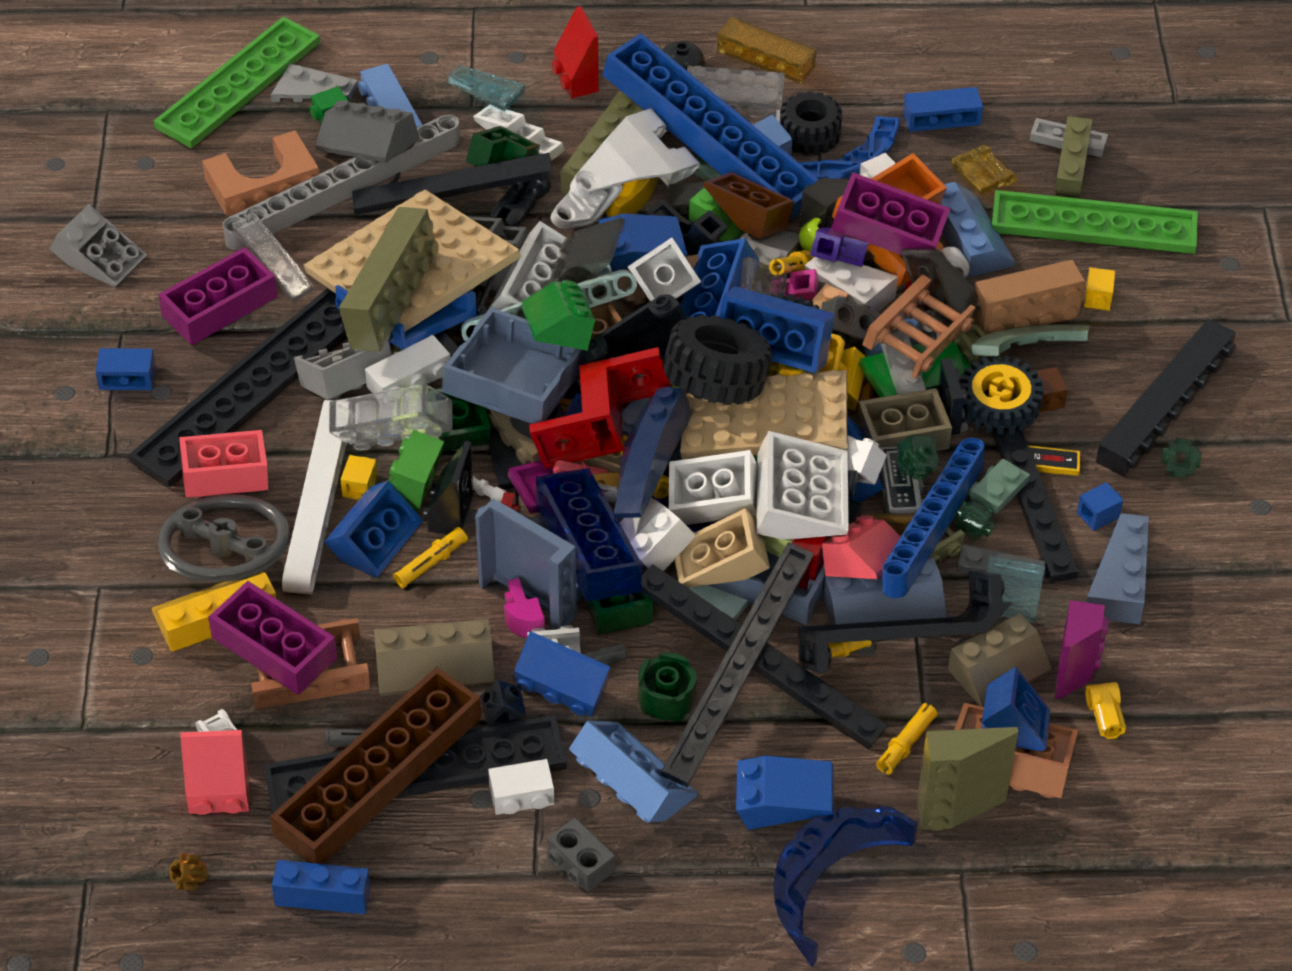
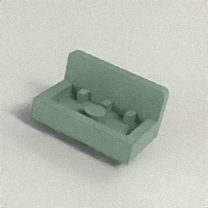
M1002 458L996 466L992 465L989 467L980 482L976 481L969 490V507L974 510L979 504H982L998 514L1028 483L1030 474Z

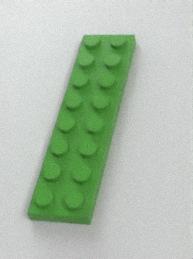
M283 16L154 120V128L192 149L281 76L290 63L295 64L320 44V35Z
M995 190L992 228L1002 234L1195 254L1197 247L1198 211Z

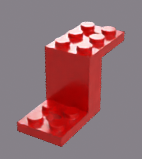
M659 347L579 366L583 412L529 425L531 437L545 469L552 468L558 460L573 463L623 451L624 441L620 404L652 397L658 388L672 387L670 379L667 378L664 372L663 358ZM644 374L645 376L641 378H636L634 375ZM568 439L570 441L561 443L559 440Z

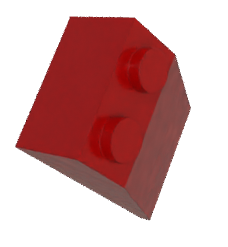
M581 6L575 8L554 49V60L551 62L554 74L560 78L562 89L567 90L571 99L599 92L598 35Z

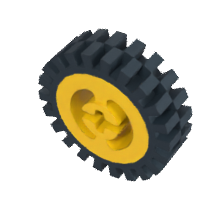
M992 356L991 362L988 361L987 357L981 358L980 364L975 361L972 363L971 368L967 367L964 375L962 374L960 384L961 389L965 388L967 394V404L963 405L965 415H967L966 420L970 424L976 420L975 427L978 429L986 425L985 432L988 433L992 432L993 427L998 428L997 434H1003L1004 428H1007L1009 434L1015 433L1016 426L1020 431L1025 429L1026 424L1031 426L1034 423V418L1037 419L1041 411L1044 388L1041 377L1037 378L1038 372L1035 369L1030 371L1031 366L1028 363L1020 367V359L1015 358L1013 363H1009L1010 356H1004L1003 361H999L998 356ZM989 389V394L987 397L983 392ZM1013 393L1017 395V398L1012 400Z

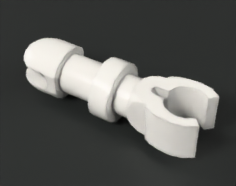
M473 476V488L477 495H486L491 497L490 499L494 498L499 502L502 501L503 494L506 491L497 486L489 485V482L484 479L480 481Z

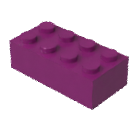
M852 172L831 229L929 265L951 208Z
M246 247L158 294L162 317L190 345L197 343L278 297L275 275Z
M249 581L244 583L208 616L211 636L214 640L297 695L304 691L337 659L336 642L333 635Z

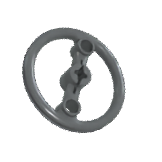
M238 494L215 495L186 504L167 518L158 534L159 552L165 564L184 577L203 582H229L258 574L273 565L282 556L289 543V526L287 519L280 510L265 500ZM223 508H239L260 513L272 521L276 527L277 536L275 542L272 545H266L265 539L258 536L247 539L238 535L237 525L232 519L220 518L212 523L203 519L202 513ZM177 530H182V534L186 538L194 539L201 536L210 540L211 551L214 555L228 557L236 552L245 557L246 563L224 568L193 565L182 560L174 553L171 548L172 536Z

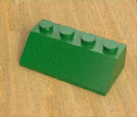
M563 280L562 283L554 281L522 301L521 307L535 341L588 351L595 318L577 283L569 280Z

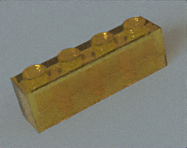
M731 17L717 35V52L802 84L815 68V48Z

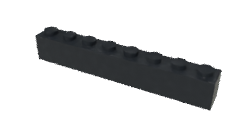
M1208 318L1101 441L1098 447L1096 462L1123 477L1130 469L1134 470L1138 466L1141 456L1145 452L1149 453L1156 438L1158 436L1162 437L1166 433L1169 423L1179 418L1185 404L1190 405L1196 391L1199 388L1203 389L1208 383L1210 375L1212 373L1216 374L1219 371L1225 357L1230 358L1236 348L1234 343L1236 332Z

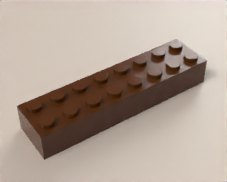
M434 668L270 816L273 837L307 863L324 864L481 719L480 697L440 668Z

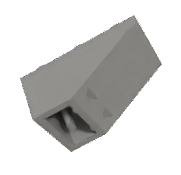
M89 204L56 235L49 248L68 266L113 287H116L148 255Z

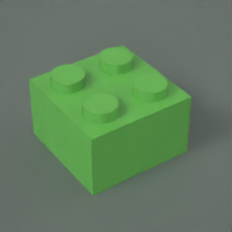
M413 430L410 438H404L399 449L400 456L398 460L394 459L389 471V475H391L389 481L409 505L419 513L438 471L444 441Z

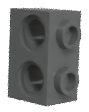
M840 296L822 302L821 310L835 313L832 334L839 335L845 342L859 347L863 346L862 344L869 326L880 316V313L870 310V306L852 304L848 298Z
M573 818L547 838V856L555 866H560L566 871L571 882L576 886L580 885L587 893L615 873V855L576 818Z

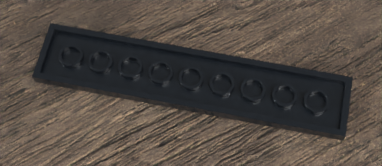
M551 715L469 729L395 798L489 782L488 769L547 759L550 772L567 769L556 716ZM342 751L264 764L271 813L273 814Z

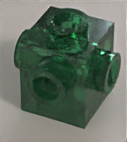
M910 435L897 443V462L900 468V475L912 476V479H924L928 477L929 473L938 469L939 458L936 453L935 437Z
M1176 438L1175 442H1169L1168 448L1163 447L1161 463L1165 464L1166 471H1171L1170 476L1187 478V474L1194 475L1195 468H1200L1202 452H1198V447L1192 445V440ZM1178 452L1185 453L1186 458L1184 461H1176L1175 456Z

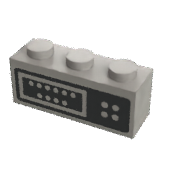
M913 446L880 447L887 455L879 473L884 485L882 494L885 514L916 513L925 499H921L920 495L923 494L922 477H917V473L920 472L919 457H914Z

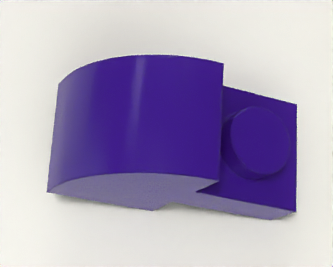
M820 228L816 231L810 256L831 262L838 260L862 267L869 243L831 228Z

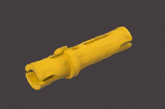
M456 527L441 540L436 539L433 541L429 549L393 574L395 582L404 589L409 583L439 561L447 560L451 556V552L468 541L466 533L460 527ZM446 544H449V546H447L445 549H443V550H442L441 552H439L437 555L434 554V553L437 552L439 549H441L442 547H444ZM427 560V562H426L425 564H423L422 566H420V567H419L418 569H416L414 572L412 571L415 567H417V566H418L419 564H421L423 561Z
M923 703L901 733L890 740L888 749L876 762L877 768L882 773L888 768L886 774L890 775L899 762L909 756L911 747L937 717V710L932 705H929L927 708L928 703Z

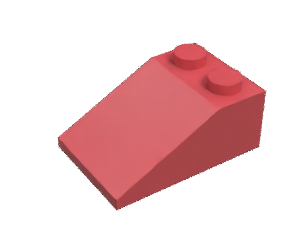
M242 730L181 732L185 793L189 814L206 815L221 812L234 814L249 811L250 778Z

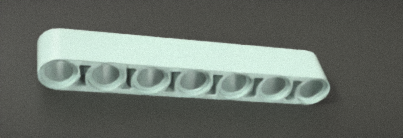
M618 270L578 283V286H580L589 308L632 294L636 290L637 282L629 271ZM622 276L630 278V286L626 289H619L617 287V281ZM597 284H602L606 289L605 294L602 297H594L592 295L593 287ZM522 302L498 310L516 316L517 312L522 309ZM485 314L470 318L462 324L461 334L465 341L470 338L466 335L467 328L471 325H477Z

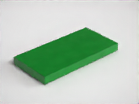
M954 340L936 357L930 370L921 373L926 390L934 388L938 390L941 359L952 358L954 367L959 369L961 376L962 374L964 375L967 367L971 368ZM920 343L912 345V348L920 353L927 349ZM884 353L861 358L859 365L878 396L881 398L897 395Z

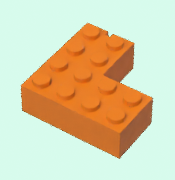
M914 153L871 178L937 204H941L947 189ZM843 196L839 197L837 200L832 215L833 218H835L837 209ZM938 241L929 265L870 243L868 250L875 256L874 261L884 272L898 276L897 286L900 287L910 281L917 273L921 274L934 266L944 246Z

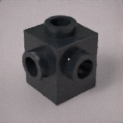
M497 679L480 695L486 724L498 725L520 721L526 715L519 686Z

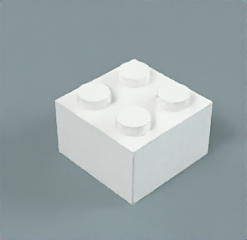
M670 238L628 266L650 301L659 295L665 294L672 295L677 299L701 283V280L673 238Z

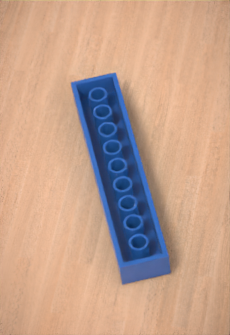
M642 33L607 55L602 76L643 110L653 109L666 124L668 131L721 175L733 172L794 200L789 222L816 202L823 182Z

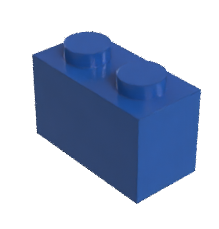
M99 348L96 366L99 390L153 389L156 369L153 349Z

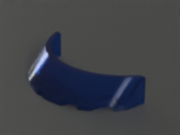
M880 805L879 809L844 807L836 809V813L833 815L813 819L797 831L795 838L786 844L778 859L774 876L773 892L775 906L783 927L811 967L817 962L818 944L804 935L803 913L807 897L816 880L837 860L855 851L880 845L912 846L916 841L918 823L893 807Z

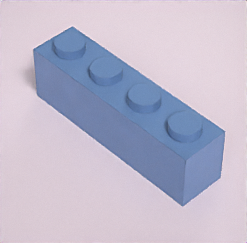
M388 64L360 71L361 82H358V87L361 95L366 96L367 105L412 112L416 127L422 126Z

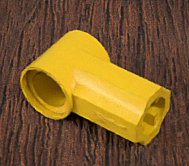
M1117 682L1086 685L1087 706L1090 711L1093 710L1100 736H1104L1106 739H1116L1121 734H1124L1126 725L1120 708L1121 696Z

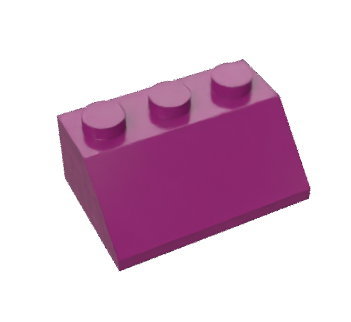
M1070 600L1059 655L1055 691L1056 699H1062L1092 681L1094 669H1100L1105 635H1107L1109 618L1104 617L1105 605Z

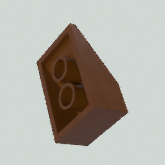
M733 172L704 182L703 187L740 230L748 233L749 237L763 239L787 229L794 200Z

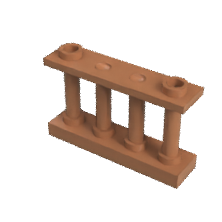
M923 274L869 326L862 344L872 350L878 343H886L916 362L911 375L915 379L923 371L928 372L936 357L962 331L966 333L974 322V319L971 317L975 310V307L970 305L960 314L931 296L930 291H928L931 279ZM926 304L953 321V323L947 327L918 309L917 305ZM911 316L940 334V336L934 340L903 319ZM898 329L927 349L920 353L890 334V331Z
M358 618L343 619L337 622L317 625L333 635L336 644H342L346 667L325 669L299 695L258 669L260 681L251 683L255 709L370 690L367 663L357 665L353 641L360 640Z

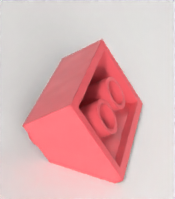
M262 430L179 437L185 498L268 490V469Z
M869 515L857 517L856 521L848 524L847 535H835L822 543L825 576L878 579L882 576L883 564L901 536L885 520L873 519V516Z

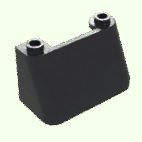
M669 294L659 295L591 339L588 351L582 350V355L586 363L589 364L659 347L661 353L667 349L672 328L679 321L685 320L687 317L675 297Z

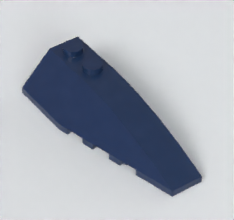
M658 388L641 410L623 446L614 508L615 518L642 517L692 416L686 393L682 392L680 388Z

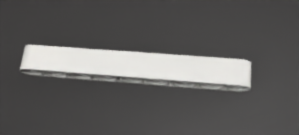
M324 400L284 568L283 592L310 595L313 593L351 426L352 402Z

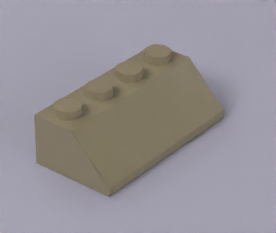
M489 619L374 630L380 696L407 694L436 667L466 688L491 686L495 682Z

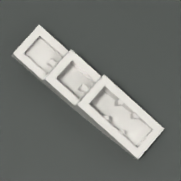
M490 104L473 116L474 121L486 130L502 126L541 145L538 155L550 153L551 161L565 151L563 142L545 137L543 128L526 123L523 114Z

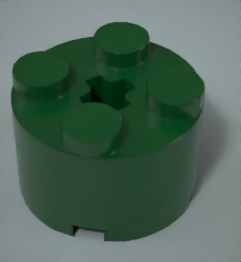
M665 652L660 653L659 657L652 660L648 658L642 663L638 673V701L643 713L657 719L678 722L683 720L685 715L690 712L696 701L697 674L687 658L676 653Z

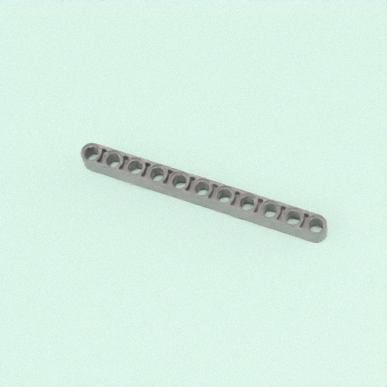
M444 115L418 127L417 131L420 140L387 163L355 157L228 217L223 222L226 247L231 250H240L352 197V191L373 187L399 172L402 173L456 147L460 143L458 118L453 115Z

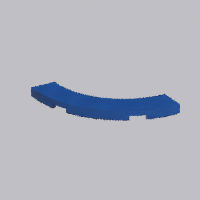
M875 116V123L865 143L844 154L843 158L798 163L823 182L822 185L850 179L852 172L860 174L861 163L881 154H887L891 150L898 135L900 118Z

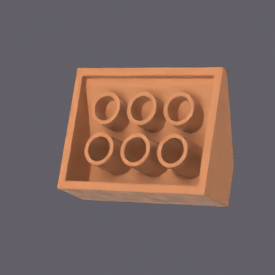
M964 703L954 730L983 729L982 717L984 707ZM1049 723L1046 749L1037 751L1016 747L1009 786L1017 791L1028 790L1036 792L1046 798H1062L1078 730Z

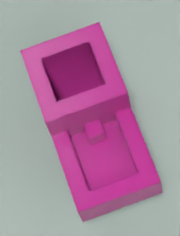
M816 269L791 272L788 279L770 281L769 292H772L773 295H777V292L783 293V296L793 294L796 299L801 296L805 298V301H812L817 295L818 273Z
M519 578L508 580V592L504 593L506 602L504 604L505 624L509 630L518 636L527 638V632H530L533 628L545 629L544 616L538 598H525Z

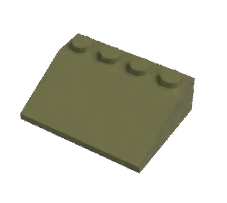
M1018 727L926 731L917 796L921 830L941 831L943 829H951L1006 801L1018 738Z

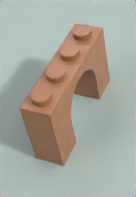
M296 130L272 138L274 156L281 168L273 175L265 178H248L239 174L226 153L202 160L204 178L227 217L319 175L317 164Z

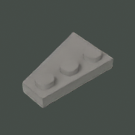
M290 63L271 93V101L280 102L281 98H293L294 102H303V99H311V95L338 86L349 102L358 88V80Z

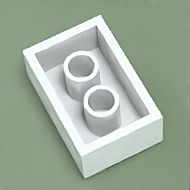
M750 450L669 462V510L680 518L685 525L719 521L745 508L752 516H756L757 462Z

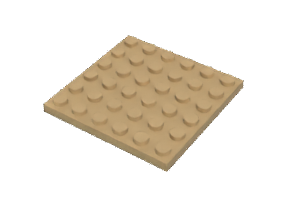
M423 190L388 213L375 219V221L364 228L357 230L343 241L336 243L327 251L317 255L304 264V268L308 275L334 293H336L335 286L337 285L349 291L397 208L428 209L430 220L433 222L435 241L438 242L439 250L430 263L428 272L422 277L418 289L414 291L409 305L405 307L400 316L399 323L404 325L406 332L518 260L521 256L518 248L427 190Z

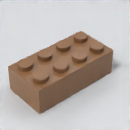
M1072 259L975 282L972 304L975 307L971 317L974 319L973 324H978L985 335L1012 328L1048 325L1077 318L1080 313L1085 280Z

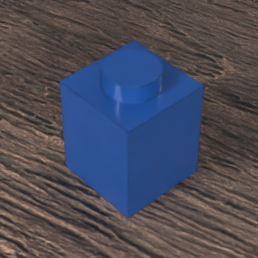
M1106 482L1080 495L1077 514L1095 531L1119 518L1123 499L1119 492L1113 490Z

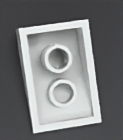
M653 498L650 499L641 518H624L609 534L613 540L626 549L628 553L647 569L654 564L662 571L696 537L680 518Z

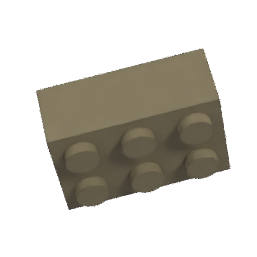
M937 388L858 402L857 425L862 428L865 438L877 442L879 448L913 446L914 455L949 449L952 426Z

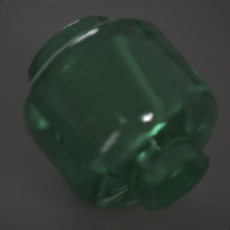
M975 499L970 500L968 503L964 501L953 518L956 521L955 528L958 531L962 530L972 540H978L982 535L988 537L996 525L992 521L994 517L993 510Z

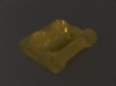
M986 144L952 158L951 166L980 195L1002 185L1010 186L1017 179V175L1012 170H1008L992 154V150ZM984 160H985L998 174H996V173L984 162Z

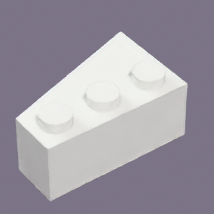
M814 257L805 265L804 271L816 269L818 273L817 293L827 283L848 293L850 303L868 305L870 310L879 312L896 298L898 280L896 275L865 265L859 267L838 260L831 262Z

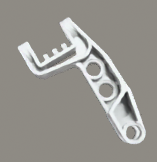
M650 108L626 116L575 175L570 184L569 192L553 210L551 221L560 229L593 224L622 192L623 183L660 177L670 187L692 175L699 168L700 163L686 147L668 149L659 138L666 133L667 126L653 109ZM558 212L566 214L569 220L562 219Z

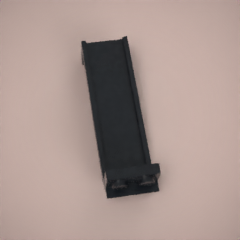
M969 570V605L962 614L953 617L798 626L799 664L805 669L816 673L829 672L828 664H831L832 653L828 643L987 633L1012 602L1002 600L1005 586L1001 579V574L983 570Z

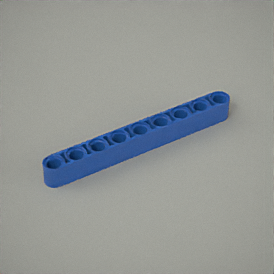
M966 438L960 442L882 567V591L885 596L901 598L908 593L967 497L970 488L983 471L985 444L982 440Z

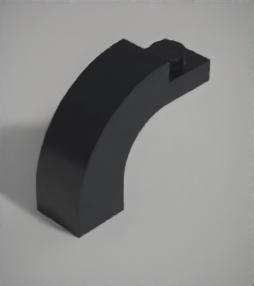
M663 199L645 213V215L677 217L687 255L690 256L698 255L701 245L716 243L728 228L710 210L694 223L690 222Z

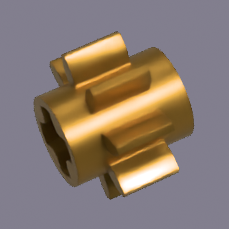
M180 853L179 860H174L171 863L169 877L172 882L177 883V890L197 891L198 884L205 882L208 870L206 864L200 861L201 855Z

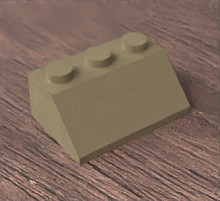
M1021 613L990 628L987 633H980L951 648L948 665L949 672L980 707H984L987 685L1015 666L1029 684L1051 673L1052 668L1038 632Z

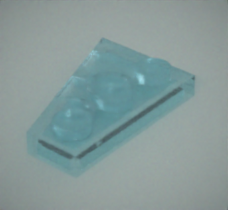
M458 65L449 73L448 83L504 112L525 92V84Z

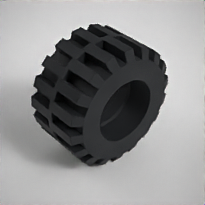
M807 91V93H797V96L792 95L789 97V100L783 102L780 110V124L792 138L793 152H801L803 155H819L820 152H829V149L835 148L836 143H839L842 109L836 100H832L831 96H824L820 92L813 93V91Z

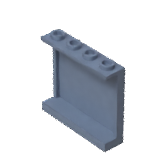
M493 498L486 506H482L475 515L479 588L484 589L493 578L507 587L508 580L519 578L525 598L537 597L540 607L550 612L551 630H558L561 626L570 625L577 618L576 546Z

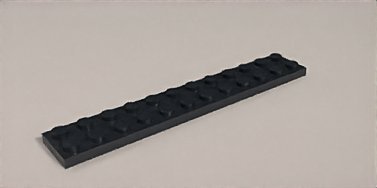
M329 288L325 289L128 455L130 463L165 486L171 487L183 476L179 437L235 432L298 378L294 357L302 355L303 359L319 356V350L327 349L329 352L347 336L340 310L337 309L335 303L336 293Z

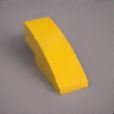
M659 177L623 183L622 192L608 207L606 215L612 217L620 214H636L652 195Z

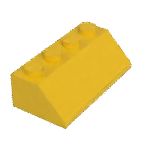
M260 572L244 579L223 582L152 607V612L170 651L173 652L212 638L208 616L247 581L276 598V592L266 573Z

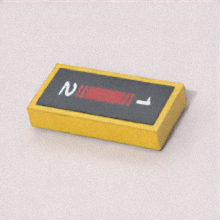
M1028 445L1038 472L1079 476L1080 451Z

